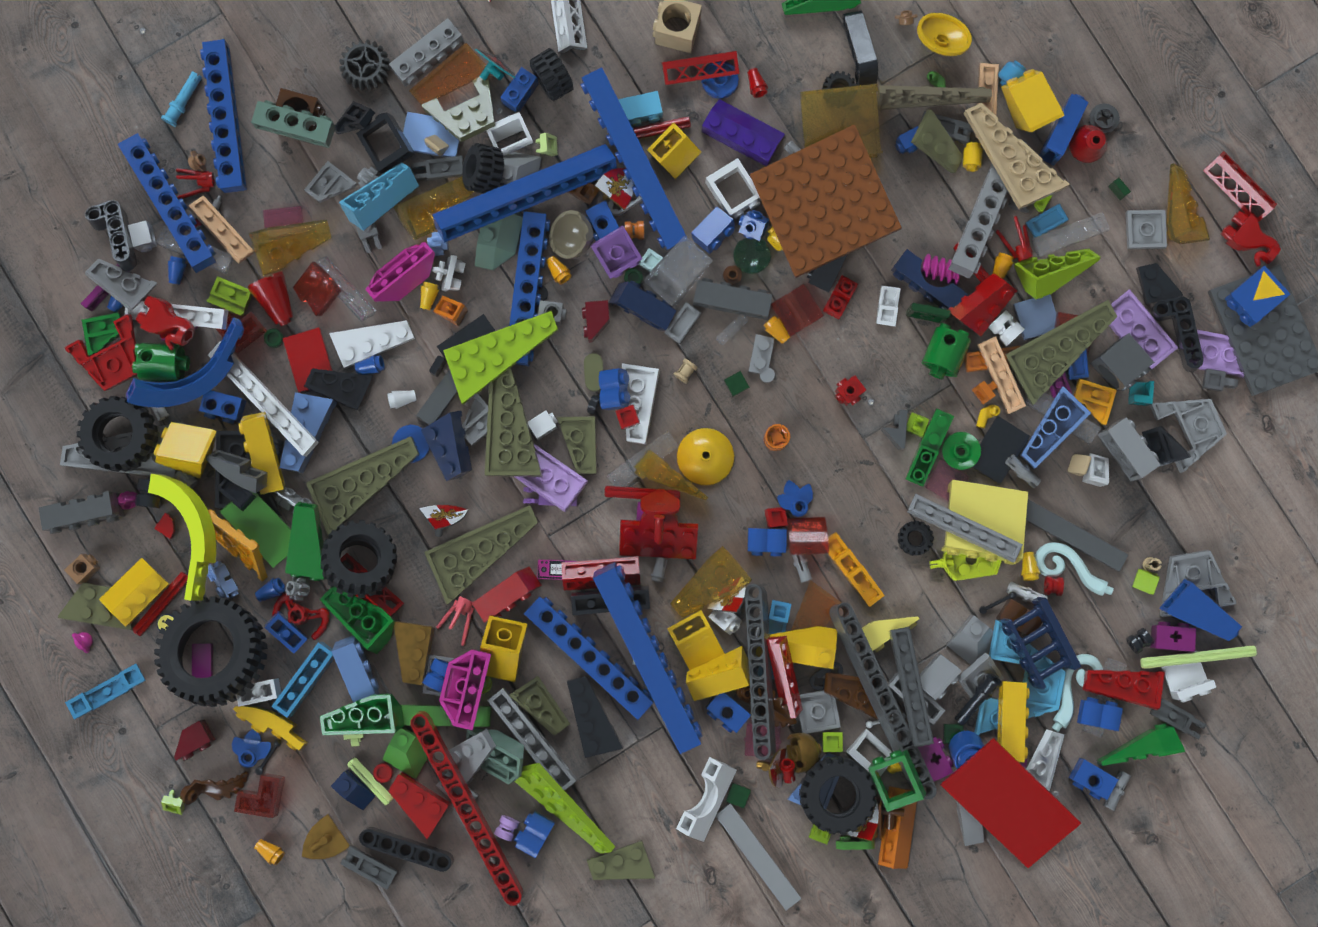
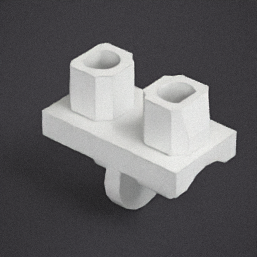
M451 255V257H448L446 267L445 262L440 261L439 267H433L432 272L437 273L436 280H442L440 289L442 291H458L460 289L461 280L453 278V273L458 272L462 274L466 263L457 260V256Z

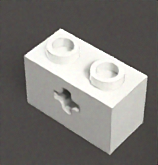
M279 678L252 683L254 684L252 689L245 687L244 690L247 694L243 697L236 694L238 707L277 699L282 693Z

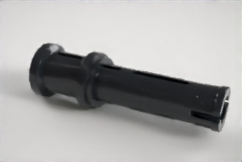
M988 673L986 680L976 687V693L954 717L959 724L965 725L981 704L992 697L995 689L1002 686V682L997 676Z

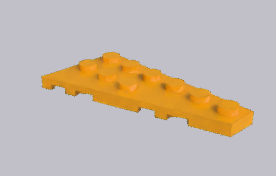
M209 509L208 512L213 522L216 541L234 557L239 556L249 571L253 568L258 574L257 578L263 582L268 576L262 560L263 556L259 550V544L253 539L249 540L240 529H234L226 519H220L212 509Z

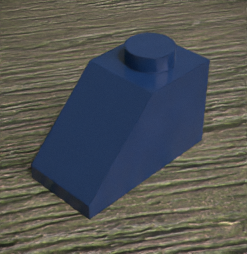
M348 769L331 785L339 795L361 810H364L376 797Z

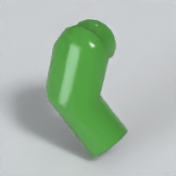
M930 71L927 74V79L932 85L946 88L945 78L939 73Z

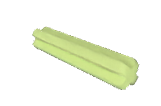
M354 757L348 762L347 766L384 805H388L393 800L392 795L374 779L373 775L357 758Z

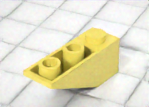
M919 617L871 621L862 627V630L872 651L878 652L885 647L884 643L891 640L890 630L905 627L912 629L917 625L916 621L919 620Z

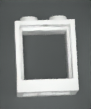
M738 158L706 177V185L722 210L731 218L738 219L744 215V211L748 208L752 210L760 205L761 199L755 185ZM739 172L754 196L731 209L716 184Z

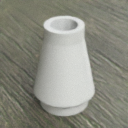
M414 390L391 391L392 393L387 394L390 409H398L417 401Z

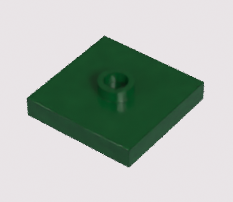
M912 303L906 311V316L935 323H944L949 318L951 310L937 308L932 305Z

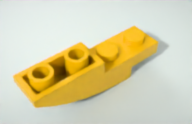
M250 705L235 706L233 708L237 712L236 716L242 721L247 720L252 724L251 728L258 733H265L272 729L271 733L279 739L281 737L287 741L286 744L295 751L297 749H304L308 743L293 732L297 724L277 712Z

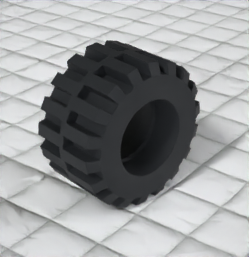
M551 48L530 59V67L533 74L537 77L538 83L549 99L556 101L574 90L573 82L567 69L556 52Z
M474 143L470 147L464 159L462 179L467 190L484 194L498 188L504 172V155L502 150L480 143Z

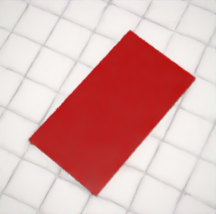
M995 738L991 739L940 784L1027 868H1030L1081 824V821Z

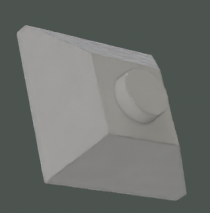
M516 152L505 155L503 177L498 187L540 171L542 157Z
M969 615L946 646L972 665L985 652L989 655L993 631L976 616Z

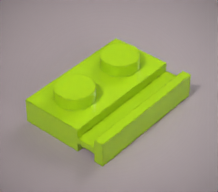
M217 276L207 302L243 317L252 294L247 288Z

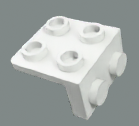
M1201 662L1161 667L1162 671H1165L1164 677L1172 699L1186 702L1192 700V696L1196 694L1200 696L1211 693V689L1216 688L1214 680L1207 679Z

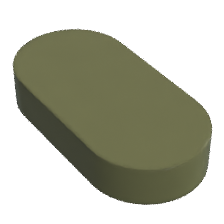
M595 353L587 355L584 359L585 384L592 392L601 390L599 386V372L604 371L602 358Z

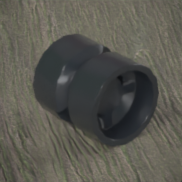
M138 479L137 490L140 493L136 495L135 506L160 509L161 497L148 493L150 479Z

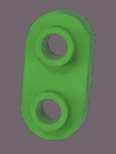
M839 836V839L836 840V849H875V840L869 841L860 838L851 839V836Z

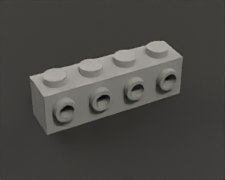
M447 18L389 63V66L405 87L412 85L418 80L420 75L431 71L433 65L438 61L442 62L448 56L447 54L452 50L455 51L462 46L464 42L462 34Z

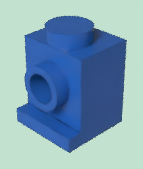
M918 126L897 137L895 147L899 154L902 153L903 155L906 152L911 154L919 149L911 143Z

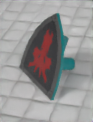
M475 49L489 61L480 74V78L486 81L491 73L498 80H501L504 74L497 69L499 68L515 79L513 71L496 55Z

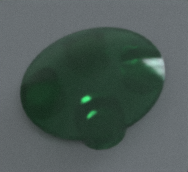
M745 238L737 243L733 252V259L741 271L748 274H756L765 270L769 265L771 251L764 239L758 241Z

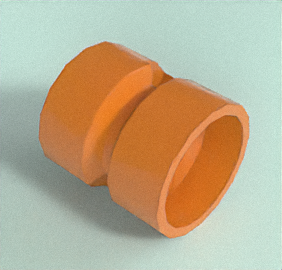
M781 424L770 426L764 434L765 446L771 451H781L789 443V430Z

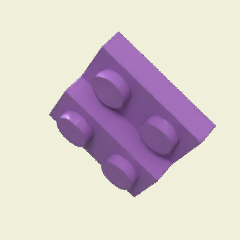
M623 225L590 245L610 279L621 276L624 270L637 266L640 263L639 261L643 259Z

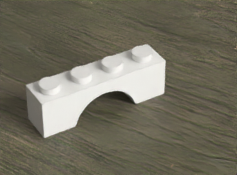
M709 757L701 774L705 781L704 795L694 808L684 811L676 829L691 838L704 842L737 770Z

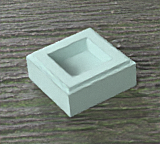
M649 248L638 265L655 275L665 258Z

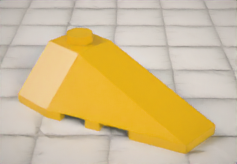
M815 626L769 634L770 637L787 636L793 663L833 669L837 643L836 629ZM758 647L756 649V655L760 657L763 653V650L761 647Z

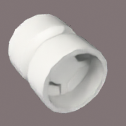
M1007 310L988 327L995 335H1000L999 340L1005 346L1010 344L1025 330L1018 322H1013V316Z

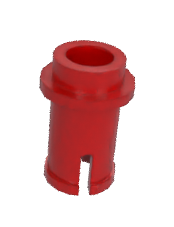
M788 758L781 761L780 770L783 773V781L791 784L792 781L796 780L794 774L795 763Z

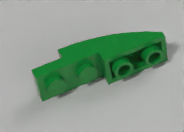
M937 408L935 409L905 478L906 480L919 486H924L954 415Z

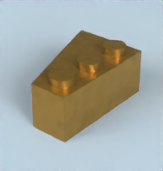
M395 621L394 630L403 683L424 685L422 682L426 675L428 656L431 652L435 627Z

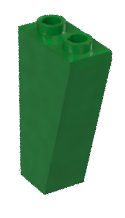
M298 502L294 506L285 573L296 578L305 576L309 577L310 580L320 581L324 579L323 569H321L320 564L324 544L318 505Z

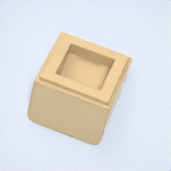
M437 135L424 139L426 146L439 156H442L449 148V145Z
M1074 454L1071 458L1068 472L1078 476L1085 475L1091 461V456Z

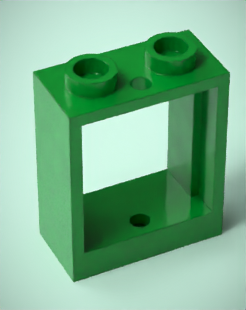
M900 749L893 751L886 758L882 756L872 760L868 767L887 812L924 799L926 792L907 750L902 752ZM902 761L914 790L889 798L878 770Z

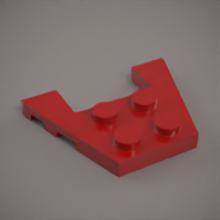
M131 314L113 321L121 340L91 356H88L83 340H77L64 347L68 353H71L76 362L88 371V374L104 391H108L137 376V373H133L132 370L133 362H136V341Z

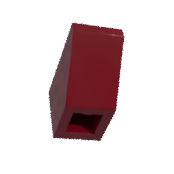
M608 300L585 302V307L582 308L583 319L587 320V326H583L584 338H588L589 343H592L610 323Z
M205 719L199 720L182 730L174 756L176 761L180 759L186 761L194 756L193 752L198 749L202 752L212 746L210 743L216 739Z

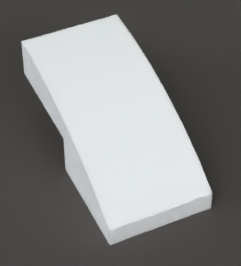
M881 285L876 324L896 325L901 288Z

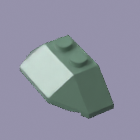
M520 212L480 228L476 247L475 267L495 270L516 254L523 216Z
M467 729L466 740L485 729ZM487 729L496 747L488 759L483 762L481 768L508 785L512 784L522 773L524 745L498 730Z

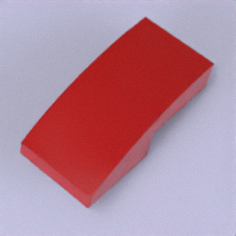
M842 275L823 312L839 320L858 283Z

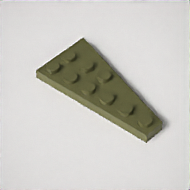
M1109 300L1005 354L1031 405L1038 401L1086 348L1118 317Z
M511 367L496 380L489 383L485 476L543 477Z
M410 436L306 483L314 503L318 505L319 515L328 536L332 530L336 531L337 526L344 524L420 455L413 437Z
M531 505L424 552L447 605L538 524Z

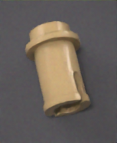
M1149 557L1144 559L1142 566L1144 570L1154 572L1162 567L1159 566L1162 562L1158 558Z

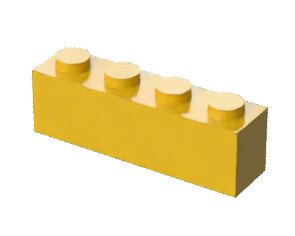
M266 412L243 416L241 423L238 425L241 435L244 434L245 436L244 449L246 453L250 454L251 467L268 472L267 486L260 490V494L284 490L285 482L281 468H279L280 463Z
M1002 681V686L999 687L997 741L1019 763H1025V759L1028 756V748L1025 747V739L1028 738L1026 719L1029 717L1026 699H1029L1030 691L1027 688V683Z

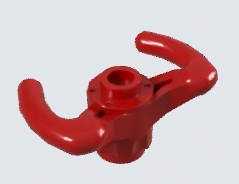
M283 593L273 607L272 617L278 611L280 612L282 604L285 603L289 610L287 614L290 623L303 625L311 619L321 618V625L311 635L313 640H317L327 629L330 619L329 611L325 608L318 610L308 609L297 604L294 599H289L290 596L287 593Z

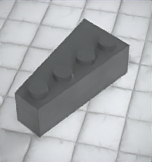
M107 491L102 492L103 495L87 496V500L84 498L73 499L69 501V504L60 502L39 507L42 530L55 534L62 532L64 528L76 530L80 529L81 525L84 524L96 526L100 525V521L107 520V523L119 521V517L125 516L124 509L121 508L117 500L120 494Z

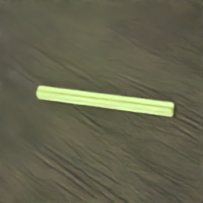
M1244 646L1141 658L1140 663L1141 667L1146 669L1252 657L1257 655L1255 646Z

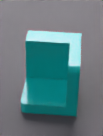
M1154 381L1146 383L1136 382L1129 388L1128 404L1141 406L1153 404Z

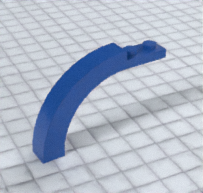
M233 317L215 354L199 371L184 379L165 383H153L133 378L126 392L127 402L144 407H170L190 402L209 392L224 379L234 364L231 355L235 351V344L238 338L240 339L244 333L241 320Z

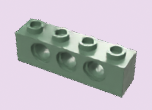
M268 100L264 102L257 101L251 121L256 129L326 148L330 147L336 127L329 117L320 115L319 118L304 110L297 112L294 111V108L286 105L279 107ZM274 115H280L278 120L272 121ZM298 120L297 125L290 126L291 121ZM311 125H317L314 131H308Z

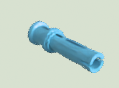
M191 72L175 101L169 103V109L165 115H162L161 119L171 126H177L176 122L180 115L185 113V105L200 80H202L200 75L197 76V73Z

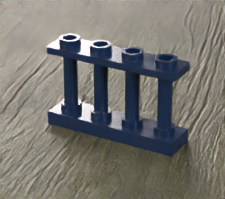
M1037 597L1032 600L1033 610L1013 622L1007 618H1003L1000 621L1004 634L1011 641V648L1020 658L1019 663L1029 675L1028 680L1030 684L1035 688L1043 690L1046 688L1044 679L1063 667L1077 670L1081 667V664L1047 598ZM1039 616L1043 622L1042 627L1021 639L1016 629ZM1048 633L1052 639L1051 644L1030 656L1025 646ZM1058 651L1061 657L1060 661L1039 673L1034 663L1051 652Z

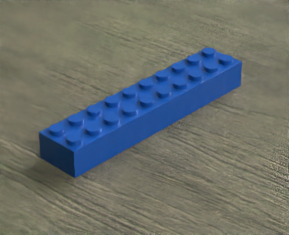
M613 562L595 571L593 580L679 753L682 754L701 745V737H703L701 726L698 721L694 722L693 710L690 704H685V694L681 686L678 688L676 686L677 678L673 670L668 669V660L665 653H660L659 651L660 644L656 635L652 636L650 633L651 625L647 617H642L643 609L639 601H635L633 598L634 591L631 584L626 583L624 580L625 572L622 566H617L616 562Z

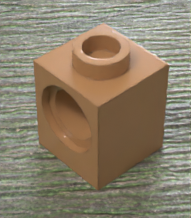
M80 554L64 571L77 584L86 583L100 567L97 565V559L91 554ZM83 563L87 565V570L84 573L81 571Z

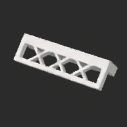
M551 0L558 52L565 53L572 48L587 49L580 0H572L574 8L569 4V0ZM572 16L577 20V26L572 22ZM574 34L579 37L580 43H575Z

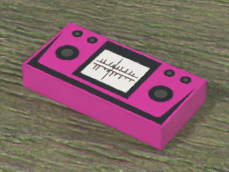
M538 559L537 579L562 580L561 563L576 561Z

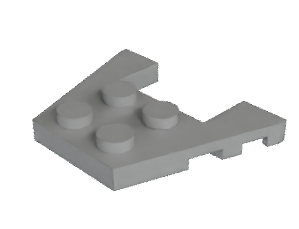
M1212 399L1173 401L1149 405L1156 421L1175 413L1191 450L1187 452L1191 457L1175 462L1179 473L1185 472L1189 466L1227 434Z
M1210 550L1170 556L1162 604L1184 579L1195 584L1200 590L1214 588L1216 604L1219 607L1237 604ZM1160 610V616H1172Z

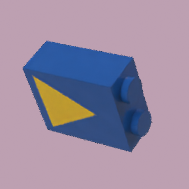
M1264 265L1224 299L1227 301L1228 307L1237 312L1240 320L1251 327L1286 299L1290 293Z

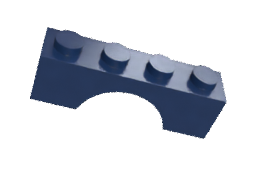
M906 249L891 269L895 278L907 282L910 289L915 292L919 291L924 295L923 298L929 303L934 302L941 309L948 310L950 307H956L962 302L961 298L968 295L954 283L945 287H935L926 282L921 273L922 259Z

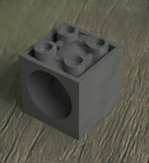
M1128 333L1113 343L1090 364L1112 389L1124 391L1137 382L1136 379L1141 376L1143 377L1151 371L1150 366L1155 362L1132 335Z

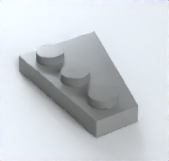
M97 259L85 271L86 276L130 311L157 286V282L143 279L140 275L126 272L120 267L101 259Z

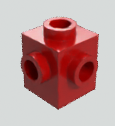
M854 375L849 380L844 378L836 384L838 388L835 390V397L840 404L844 403L847 406L851 403L853 406L862 399L860 395L866 391V388Z

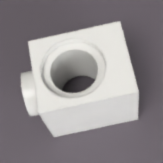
M148 221L128 225L132 245L140 252H148L157 246L153 227Z
M547 411L528 421V425L537 440L557 429L555 425L558 423L553 413L548 414Z

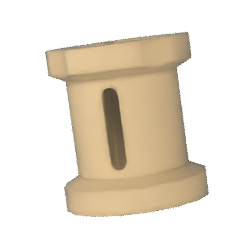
M684 358L683 364L673 375L687 384L689 377L698 367Z

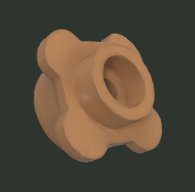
M906 10L901 11V15H896L895 19H899L900 25H910L914 23V18H917L918 15Z
M194 150L191 151V157L188 158L189 166L195 171H206V158L204 155L197 154Z

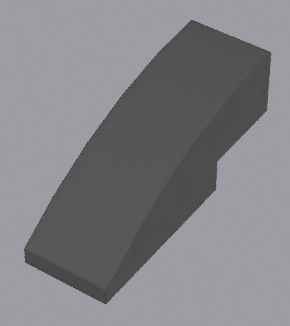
M216 450L206 456V460L219 473L246 490L257 493L267 486L268 472L252 468L250 459L221 450Z

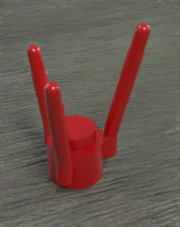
M176 169V172L194 174L177 175V179L197 180L198 186H202L200 189L177 196L178 200L202 192H209L210 187H215L213 172Z
M1014 216L1021 245L1015 247L1016 251L1013 250L999 230H996V233L1010 251L1012 257H1014L1013 259L1017 258L1020 262L1033 257V251L1030 246L1027 226L1023 225L1024 232L1022 233L1018 218Z

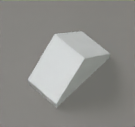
M1090 453L1091 461L1082 482L1099 487L1108 485L1109 458Z

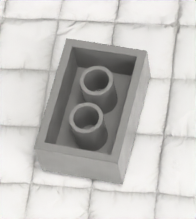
M1126 417L1116 421L1097 435L1129 480L1134 481L1152 472L1160 466L1156 453L1150 451L1147 447L1146 439L1135 430L1136 425L1134 422Z

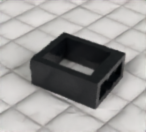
M387 112L376 116V120L356 133L376 169L383 174L415 155L394 116ZM388 123L401 148L380 161L367 136Z

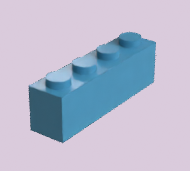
M318 642L271 707L286 718L292 717L334 660L331 652L332 648L324 642Z

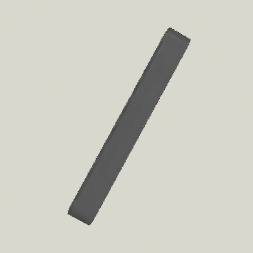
M750 584L745 589L753 749L756 758L768 760L772 759L776 753L771 661L766 640L770 638L767 591L761 585ZM758 588L759 595L757 598H754L753 591ZM756 608H759L760 615L756 618L754 616V610ZM757 627H760L762 631L759 637L755 635ZM758 647H761L763 650V653L760 657L756 655V649ZM760 666L764 669L761 677L757 674V669ZM760 686H763L765 689L762 697L758 693ZM762 705L766 708L764 716H761L759 712ZM763 725L767 728V734L765 736H763L760 732V729ZM764 745L768 748L767 756H764L761 751Z

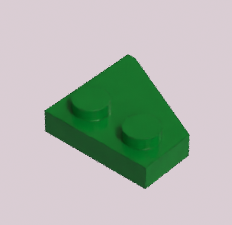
M121 313L82 319L88 356L99 352L120 336L113 321L121 318Z

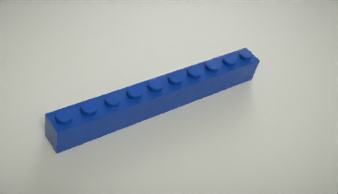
M601 67L581 77L583 83L580 86L585 95L589 94L591 98L589 104L593 112H598L600 117L597 120L602 129L606 128L608 132L606 138L610 146H615L617 150L615 156L619 163L623 162L626 168L623 172L627 180H632L634 184L632 190L636 197L640 196L643 202L640 206L644 214H649L651 218L649 224L653 231L657 230L660 236L657 239L661 248H666L668 251L688 241L603 68Z
M606 144L432 214L435 228L445 243L598 180L608 171L617 169L616 158Z

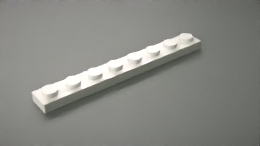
M221 341L208 354L210 358L215 354ZM233 353L231 356L234 364L227 373V376L261 412H266L267 419L299 453L307 457L319 442Z

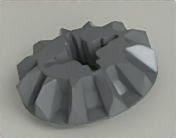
M1099 104L1089 114V124L1099 127L1104 133L1115 130L1119 124V113L1110 104ZM1102 115L1109 118L1106 124L1103 121H1098Z

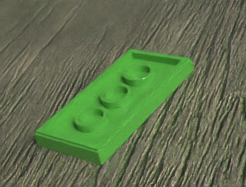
M252 492L256 498L244 511L240 510L232 502L227 504L220 510V513L236 530L240 529L249 540L253 539L259 544V550L263 558L274 568L288 554L291 528L258 493Z

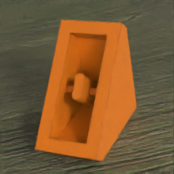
M443 295L433 310L434 313L457 326L460 325L468 311L464 304Z

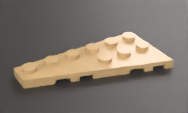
M980 103L965 110L963 114L1019 210L1070 185L1066 180L1063 181L1053 168L1050 169L1042 161V158L1023 140L1016 138L1010 128L1003 126L998 121V117L985 105Z

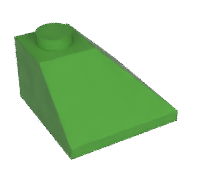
M403 726L394 734L382 760L416 779L428 757L415 733Z

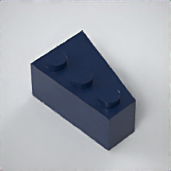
M634 281L618 283L608 302L610 305L616 304L624 309V312L632 313L640 318L639 320L660 331L667 330L677 311L672 308L673 305L665 300H658L656 294L648 290L646 292L640 289L641 286Z
M462 411L450 412L421 430L446 481L458 479L472 471L468 446L466 447L464 438L466 434L465 428L463 429Z

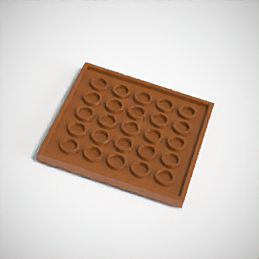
M855 124L750 174L795 278L902 229Z

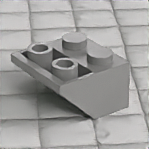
M937 654L920 673L923 691L933 700L941 699L947 693L946 688L950 684L954 685L959 680L961 670L944 656Z

